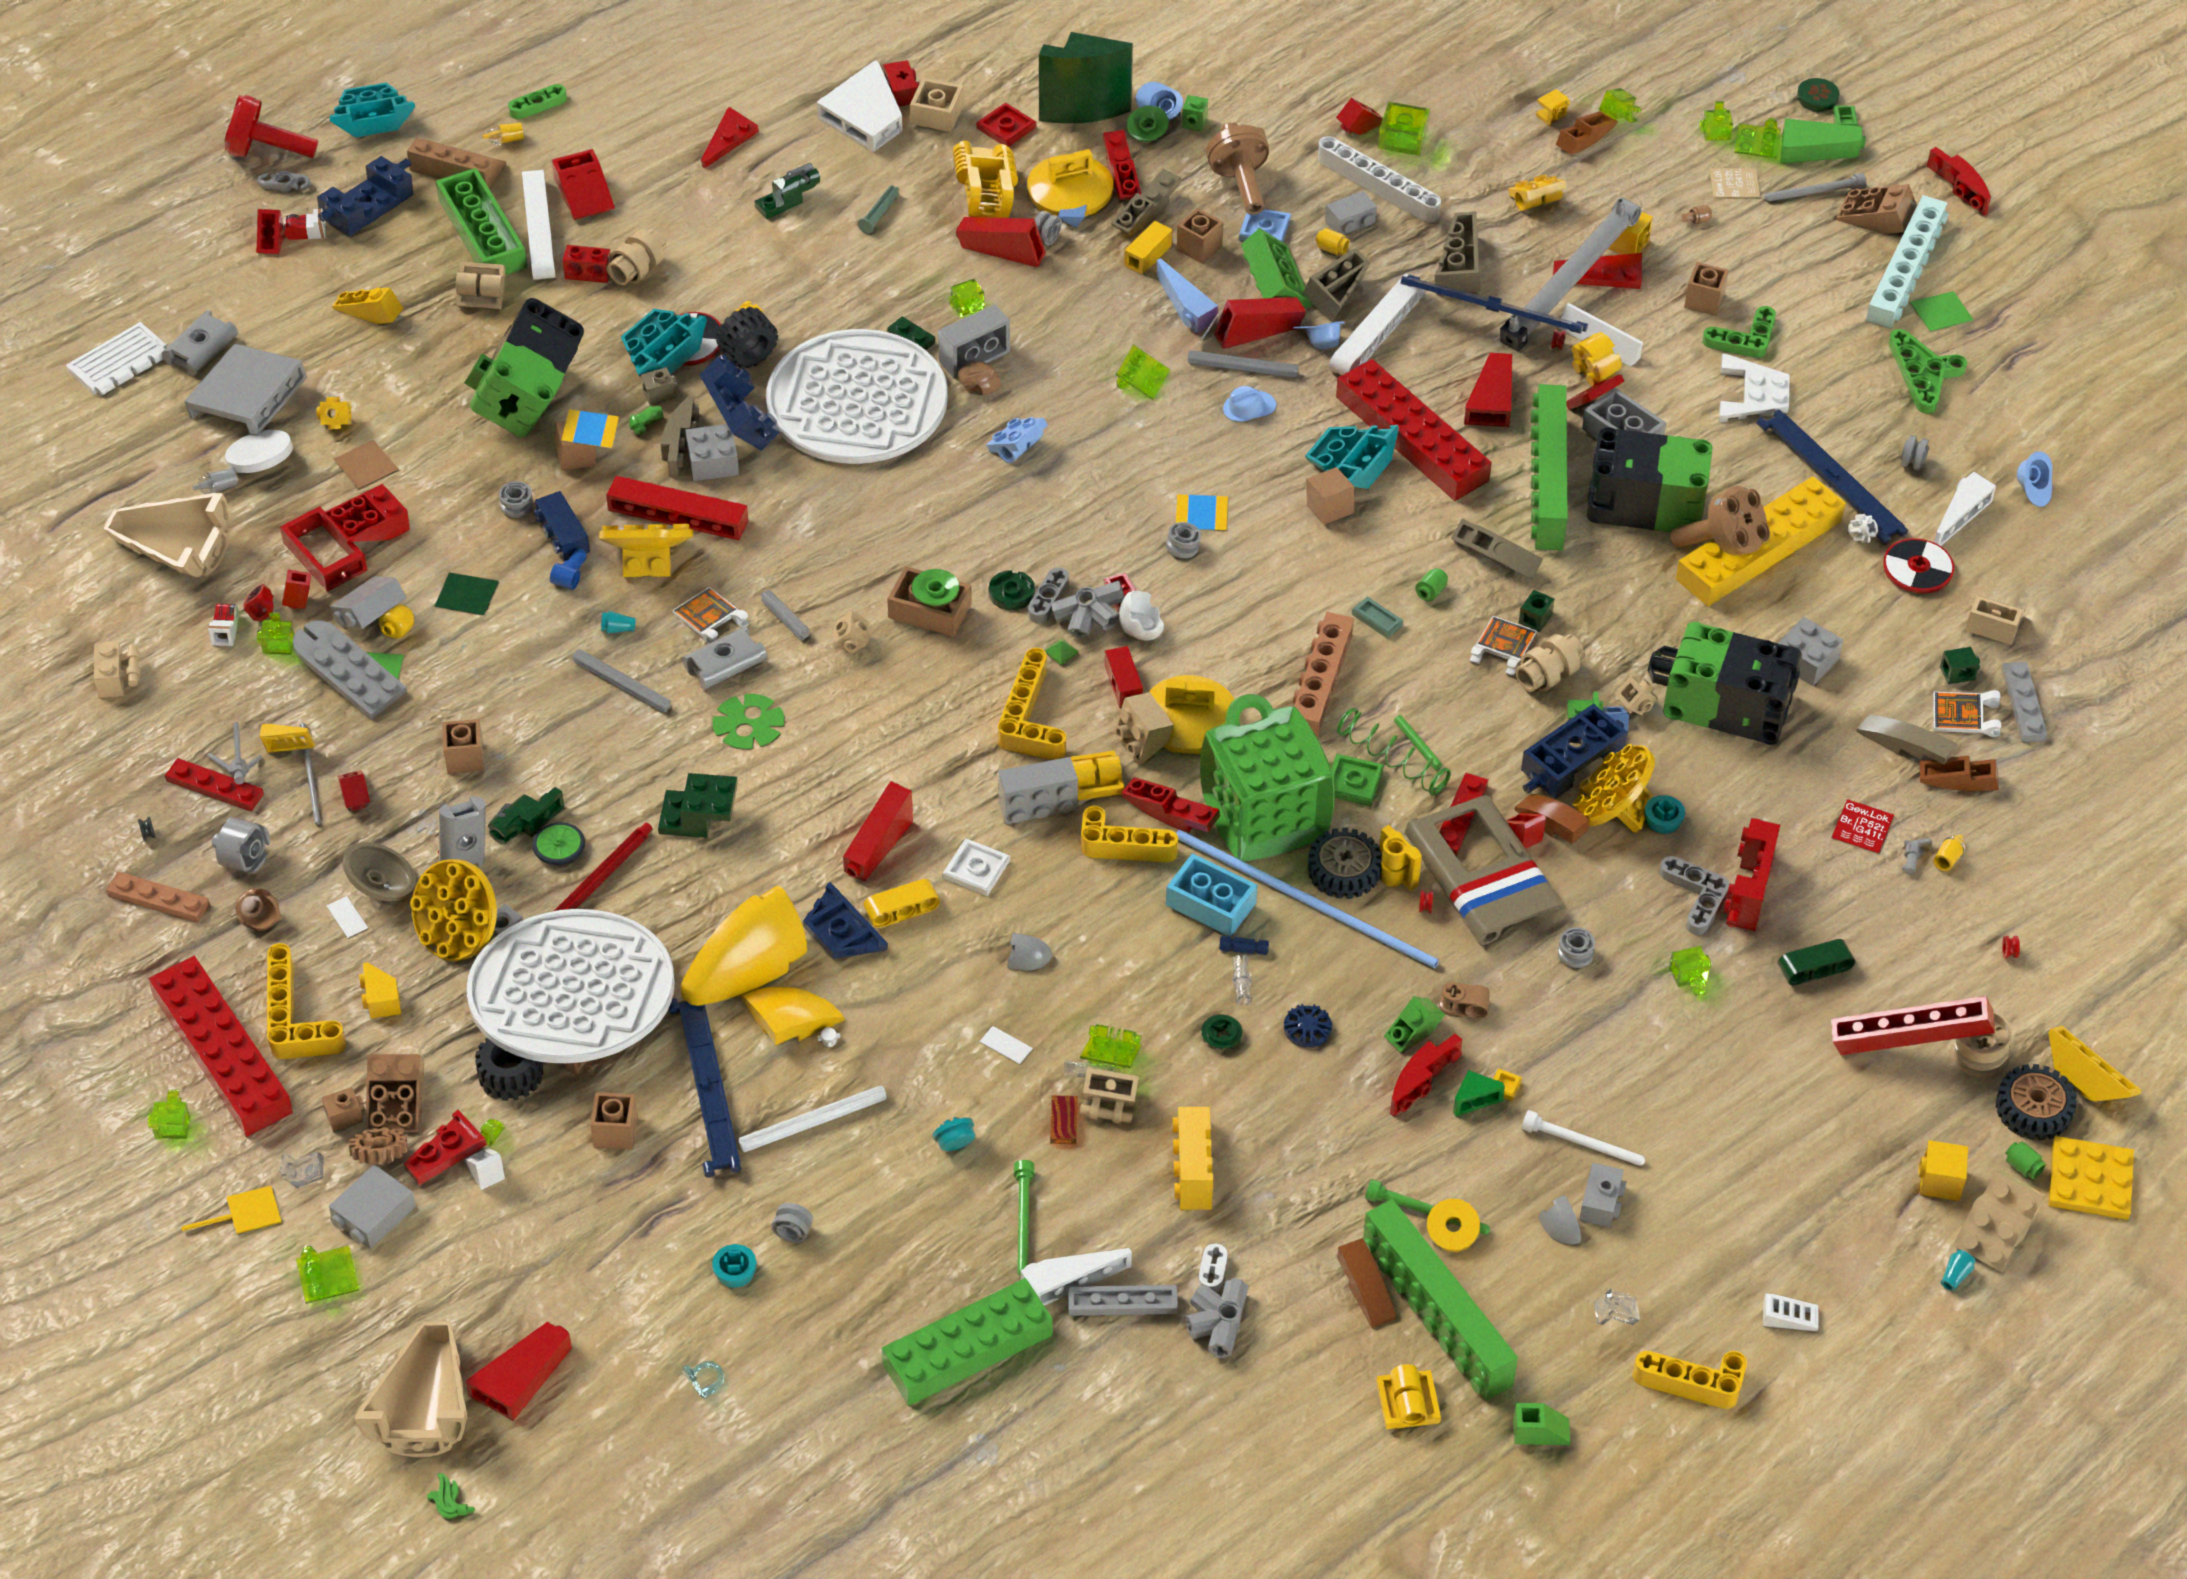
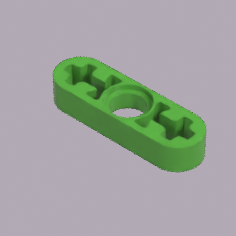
M554 84L513 99L508 104L509 114L514 119H523L563 104L567 100L566 89L563 85ZM542 100L541 103H533V101Z

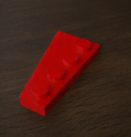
M1642 253L1601 256L1576 284L1641 289ZM1567 260L1554 261L1553 275Z

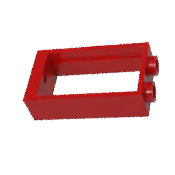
M319 506L280 526V531L285 546L320 585L329 592L363 574L368 569L364 553L353 542L347 543L323 517L322 513L325 511ZM320 526H323L349 554L325 568L298 540L299 537Z

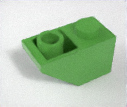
M1413 996L1384 1037L1401 1053H1404L1431 1035L1446 1014L1429 998Z
M1516 1403L1513 1417L1514 1444L1570 1445L1568 1417L1544 1403Z

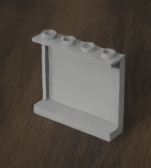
M234 344L184 402L191 419H194L200 411L246 423L249 433L258 436L306 380L307 375L301 360Z

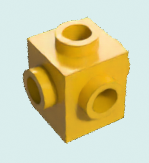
M326 397V402H320V406H317V420L321 421V425H327V429H341V425L352 424L351 401L340 402V397ZM333 409H334L335 412H336V414H335L334 417L332 416V410H333Z

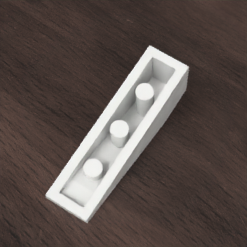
M1975 472L1967 478H1962L1937 530L1934 543L1942 546L1986 508L1993 500L1996 485Z
M1129 1248L1046 1259L1038 1263H1031L1022 1269L1021 1280L1024 1278L1028 1280L1045 1306L1067 1296L1068 1287L1089 1286L1130 1268L1132 1252Z

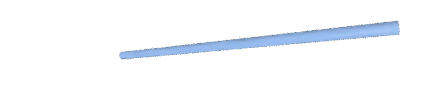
M1181 830L1177 831L1176 834L1179 841L1434 969L1438 965L1439 959Z

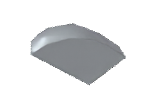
M1013 933L1010 943L1012 951L1010 957H1008V968L1022 971H1033L1042 968L1050 961L1053 955L1051 948L1038 938Z
M1565 1195L1553 1200L1554 1206L1547 1212L1543 1209L1538 1219L1545 1231L1554 1240L1570 1245L1581 1243L1579 1224Z

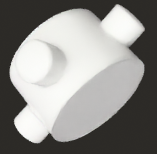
M826 1027L822 1030L821 1036L817 1038L823 1045L832 1047L837 1042V1038H840V1033H836L834 1029Z

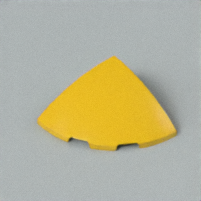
M765 987L740 995V998L763 1033L769 1035L775 1046L794 1037L801 1041L824 1030L826 1027H831L845 1020L841 1012L829 1001L799 988Z

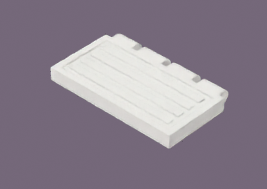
M139 322L66 365L67 372L93 395L98 393L102 396L115 388L114 383L119 386L133 378L132 372L138 375L152 366L151 361L154 364L162 361V352L167 348V345Z

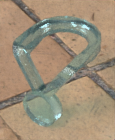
M705 1361L693 1369L688 1364L682 1367L687 1379L693 1383L696 1391L703 1398L718 1390L724 1382V1372L721 1366L715 1362ZM704 1368H714L718 1372L717 1381L701 1389L695 1373Z

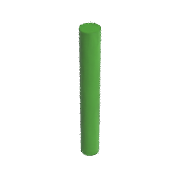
M1398 715L1394 722L1427 761L1433 758L1431 766L1435 770H1439L1443 766L1441 761L1403 716Z

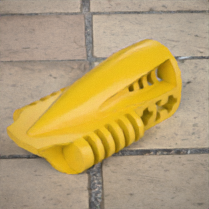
M962 141L956 144L952 150L956 178L958 182L965 185L969 217L1009 218L1014 198L1013 187L1018 183L1013 151L1003 144H998L993 149L971 147L969 141Z

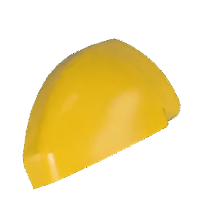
M774 886L759 897L757 895L751 896L720 924L701 948L682 980L681 997L691 1005L700 1006L747 993L786 974L789 970V965L807 953V941L803 925L792 901L782 887Z

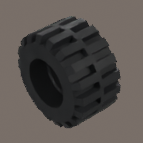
M741 308L739 311L731 313L732 315L724 320L725 322L720 325V330L716 335L718 337L716 343L720 350L739 368H751L752 365H759L761 361L767 359L768 355L772 354L773 348L777 345L778 331L758 308Z
M485 1038L486 1043H480L478 1046L479 1051H476L475 1063L479 1083L483 1087L484 1092L487 1094L491 1093L495 1099L502 1097V1101H508V1098H513L514 1101L519 1100V1096L522 1095L524 1098L527 1097L530 1090L534 1092L538 1088L537 1084H541L542 1075H544L542 1062L514 1055L500 1048L488 1038ZM508 1062L520 1063L512 1068H500L501 1065Z

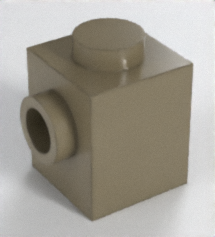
M667 367L641 374L642 391L650 406L676 398L675 389L678 388L677 381L674 375H670Z

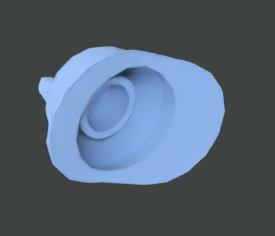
M1148 82L1138 90L1136 103L1139 108L1143 106L1161 108L1167 114L1168 120L1171 121L1177 116L1180 117L1183 98L1179 92L1162 83Z
M1345 322L1293 328H1305L1309 340L1315 348L1328 349L1339 345L1340 325L1345 324Z
M1241 386L1234 389L1231 393L1230 398L1224 403L1223 411L1228 419L1243 422L1270 415L1275 411L1276 401L1266 392L1258 391L1250 386Z
M2042 451L2034 452L2019 465L2017 479L2025 490L2029 501L2035 506L2042 507L2049 503L2052 495V462L2046 453Z

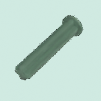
M890 185L867 215L858 221V228L866 234L873 232L874 225L899 195L898 187Z

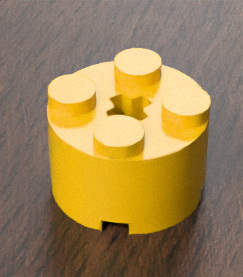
M1603 332L1592 334L1571 347L1575 360L1572 362L1574 370L1577 373L1582 372L1591 386L1619 371L1622 367L1621 357L1619 353L1615 355L1612 349L1615 347L1614 343Z

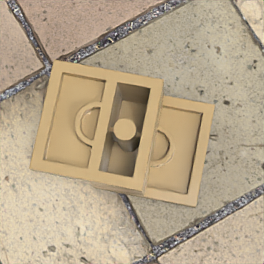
M1997 1169L1984 1194L1975 1200L1953 1246L1969 1253L1998 1271H2003L2014 1248L2024 1240L2046 1195Z

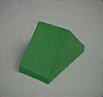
M1468 1070L1455 1096L1454 1116L1503 1102L1505 1090L1503 1082Z

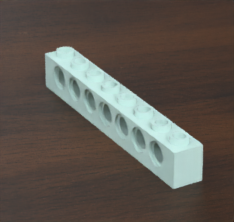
M1922 195L1869 304L1866 321L1892 328L1895 320H1900L1903 312L1901 307H1906L1910 296L1908 293H1913L1916 285L1915 278H1920L1923 270L1922 265H1926L1930 253L1928 251H1933L1936 243L1935 238H1939L1943 227L1941 224L1945 225L1949 216V212H1946L1947 202Z

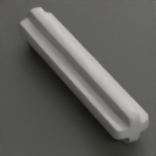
M771 590L761 594V601L800 640L809 637V628Z

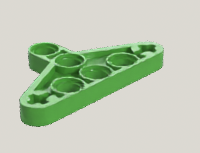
M1896 329L1891 332L1889 338L1890 349L1917 409L1925 414L1933 413L1937 408L1943 378L1962 376L1967 367L1966 358L1958 354L1937 356L1906 330ZM1907 353L1910 354L1912 357L1906 358L1903 357L1901 354ZM1957 363L1960 364L1962 367L1956 368L1953 367L1951 364ZM1930 366H1936L1940 370H1932ZM1908 369H1915L1918 373H1911ZM1920 384L1925 386L1926 388L1919 389L1915 387V385Z

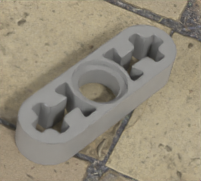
M1053 568L1048 572L1028 605V617L1032 622L1043 623L1049 619L1053 612L1052 602L1060 600L1069 585V573L1067 570ZM1050 592L1053 593L1055 596L1052 598H1045L1042 595L1044 593Z

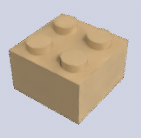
M922 78L910 104L911 124L952 132L964 105L963 85Z

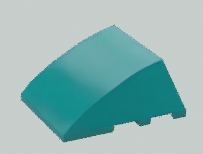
M387 82L344 89L339 98V106L334 108L335 113L329 118L330 122L355 138L397 131L414 110L415 103L413 101L408 102L405 95H398V90Z
M653 309L624 333L621 339L639 377H641V374L666 367L671 375L697 353L701 347L707 321L706 317L699 315L698 318H695L687 313L681 316L676 315L674 311Z
M1391 425L1390 429H1378L1377 426H1371L1369 429L1357 430L1356 426L1329 427L1305 457L1310 463L1324 472L1337 467L1354 487L1369 489L1392 461L1399 428L1398 425Z

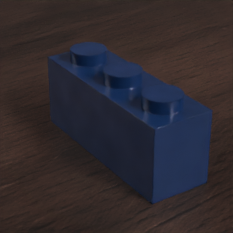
M561 491L535 500L536 510L533 511L534 517L538 524L542 523L545 537L552 540V547L556 554L559 553L562 559L567 561L577 548L584 550L586 553L590 552L588 535Z

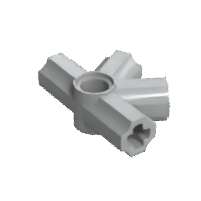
M1116 581L1095 589L1083 587L1077 591L1076 595L1052 602L1051 606L1057 623L1071 619L1068 632L1076 637L1085 638L1089 636L1093 621L1105 631L1117 625L1119 614L1110 606L1121 603L1125 596L1120 582Z
M1232 1278L1231 1280H1226L1222 1297L1207 1285H1201L1190 1300V1304L1200 1311L1186 1315L1190 1338L1196 1339L1211 1335L1208 1352L1212 1353L1214 1357L1224 1359L1232 1354L1249 1285L1245 1284L1241 1279Z

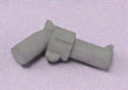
M1930 838L1914 840L1912 842L1904 841L1907 861L1902 870L1907 874L1915 873L1916 862L1924 854L1922 849L1932 847Z

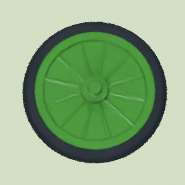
M564 822L552 823L544 826L536 833L532 848L534 854L541 861L551 865H563L574 861L582 854L585 848V837L582 831L572 824Z

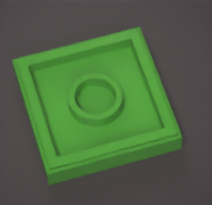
M1336 754L1331 769L1334 777L1335 798L1372 806L1384 765Z

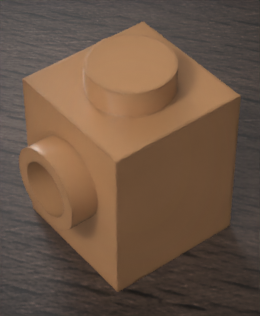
M352 1087L322 1097L325 1113L333 1132L363 1122L361 1111L365 1110L364 1103L360 1095L355 1096Z

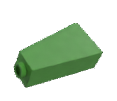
M1785 118L1780 163L1858 157L1860 149H1864L1866 136H1862V127Z

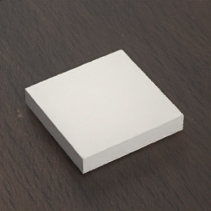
M965 838L944 870L943 879L988 896L1010 862V855Z

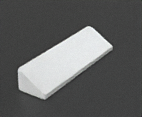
M1570 303L1566 305L1561 319L1588 323V329L1586 332L1582 331L1581 334L1558 327L1560 330L1566 331V333L1581 341L1592 334L1603 332L1614 343L1615 347L1612 349L1615 355L1619 353L1622 363L1633 366L1640 359L1642 341Z

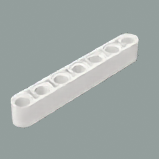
M1327 136L1319 140L1318 161L1322 165L1424 222L1433 223L1438 221L1441 199L1438 195L1336 138Z
M544 169L523 171L522 178L533 280L555 278Z
M1400 279L1334 353L1329 363V370L1344 375L1365 363L1419 302L1425 290L1400 284Z

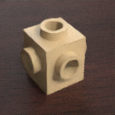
M850 611L836 621L834 643L853 654L868 644V620L854 611Z
M1632 676L1614 693L1620 699L1621 706L1629 713L1635 712L1640 715L1648 712L1652 708L1653 703L1658 699L1653 693L1654 687L1647 680L1643 679L1641 681Z

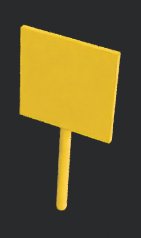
M267 1186L226 1197L231 1214L181 1227V1230L187 1231L232 1219L236 1234L282 1222L272 1187Z

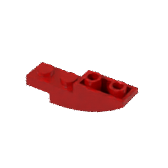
M1125 131L1104 132L1103 141L1107 154L1106 161L1119 199H1132L1136 193L1141 195Z
M1937 147L1931 149L1927 167L1954 186L1953 194L1981 214L1986 215L1991 196L1979 173L1958 154L1951 158Z
M1133 777L1121 793L1123 798L1144 813L1187 833L1192 828L1209 832L1221 816L1217 808L1178 797L1176 790L1136 777Z
M1456 1033L1437 1047L1431 1041H1428L1411 1057L1399 1075L1394 1087L1390 1114L1393 1117L1401 1111H1407L1419 1097H1425L1432 1089V1077H1436L1447 1064L1454 1063L1459 1059L1462 1053L1463 1039Z

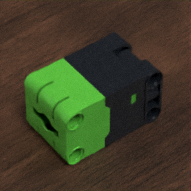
M527 299L518 312L513 324L509 326L492 356L470 401L472 411L510 431L517 437L524 438L528 436L561 386L566 370L574 358L578 345L584 335L583 326L538 299Z
M1611 427L1602 428L1598 433L1597 446L1594 452L1592 480H1590L1587 518L1593 523L1671 532L1673 528L1701 521L1709 484L1712 444L1704 439L1652 434Z

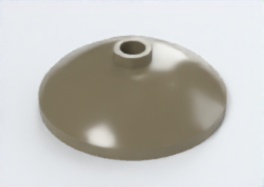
M370 842L359 843L350 847L343 858V869L351 884L361 893L373 899L381 901L402 900L409 896L415 887L416 877L413 868L402 855L389 847Z

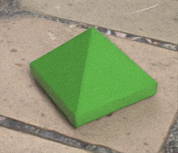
M1063 638L1045 650L1046 654L1060 665H1063L1078 654V650Z

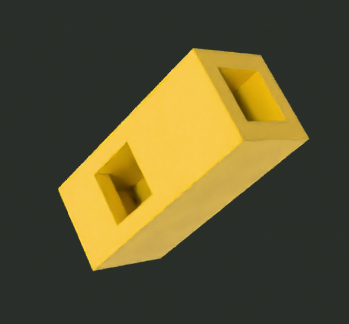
M1154 221L1125 249L1124 266L1143 275L1172 246L1173 229Z

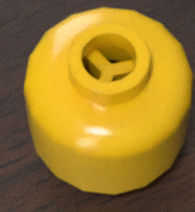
M397 604L379 617L381 632L392 639L402 638L414 625V614L406 605Z

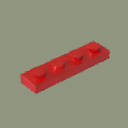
M180 758L176 759L165 774V779L169 783L250 812L253 811L264 795L263 788L247 782L236 784L233 777Z
M1465 772L1450 807L1484 796L1489 779ZM1469 812L1444 821L1439 833L1456 857L1476 812Z

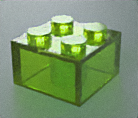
M1388 102L1380 126L1378 149L1420 156L1428 131L1430 109Z

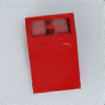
M593 149L552 159L554 180L573 220L615 209L600 162Z
M384 484L378 485L322 513L323 517L347 543L391 540L410 530L408 510Z

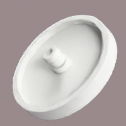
M264 430L258 436L249 434L234 442L227 449L225 459L228 467L233 468L235 472H258L271 468L285 460L292 452L293 445L286 432Z

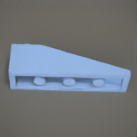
M1161 258L1158 259L1157 278L1184 324L1197 334L1208 328L1218 314V305Z

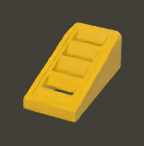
M262 724L260 739L267 753L308 749L315 746L308 728L276 724Z

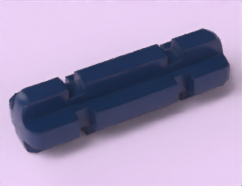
M1221 936L1219 949L1229 952L1230 949H1234L1233 952L1249 954L1257 952L1259 955H1267L1269 941L1259 939V942H1255V939L1235 937V939H1231L1230 936Z

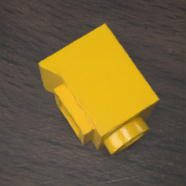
M1557 89L1537 99V103L1544 107V109L1537 111L1536 116L1551 126L1552 122L1567 115V108L1570 105L1569 98Z

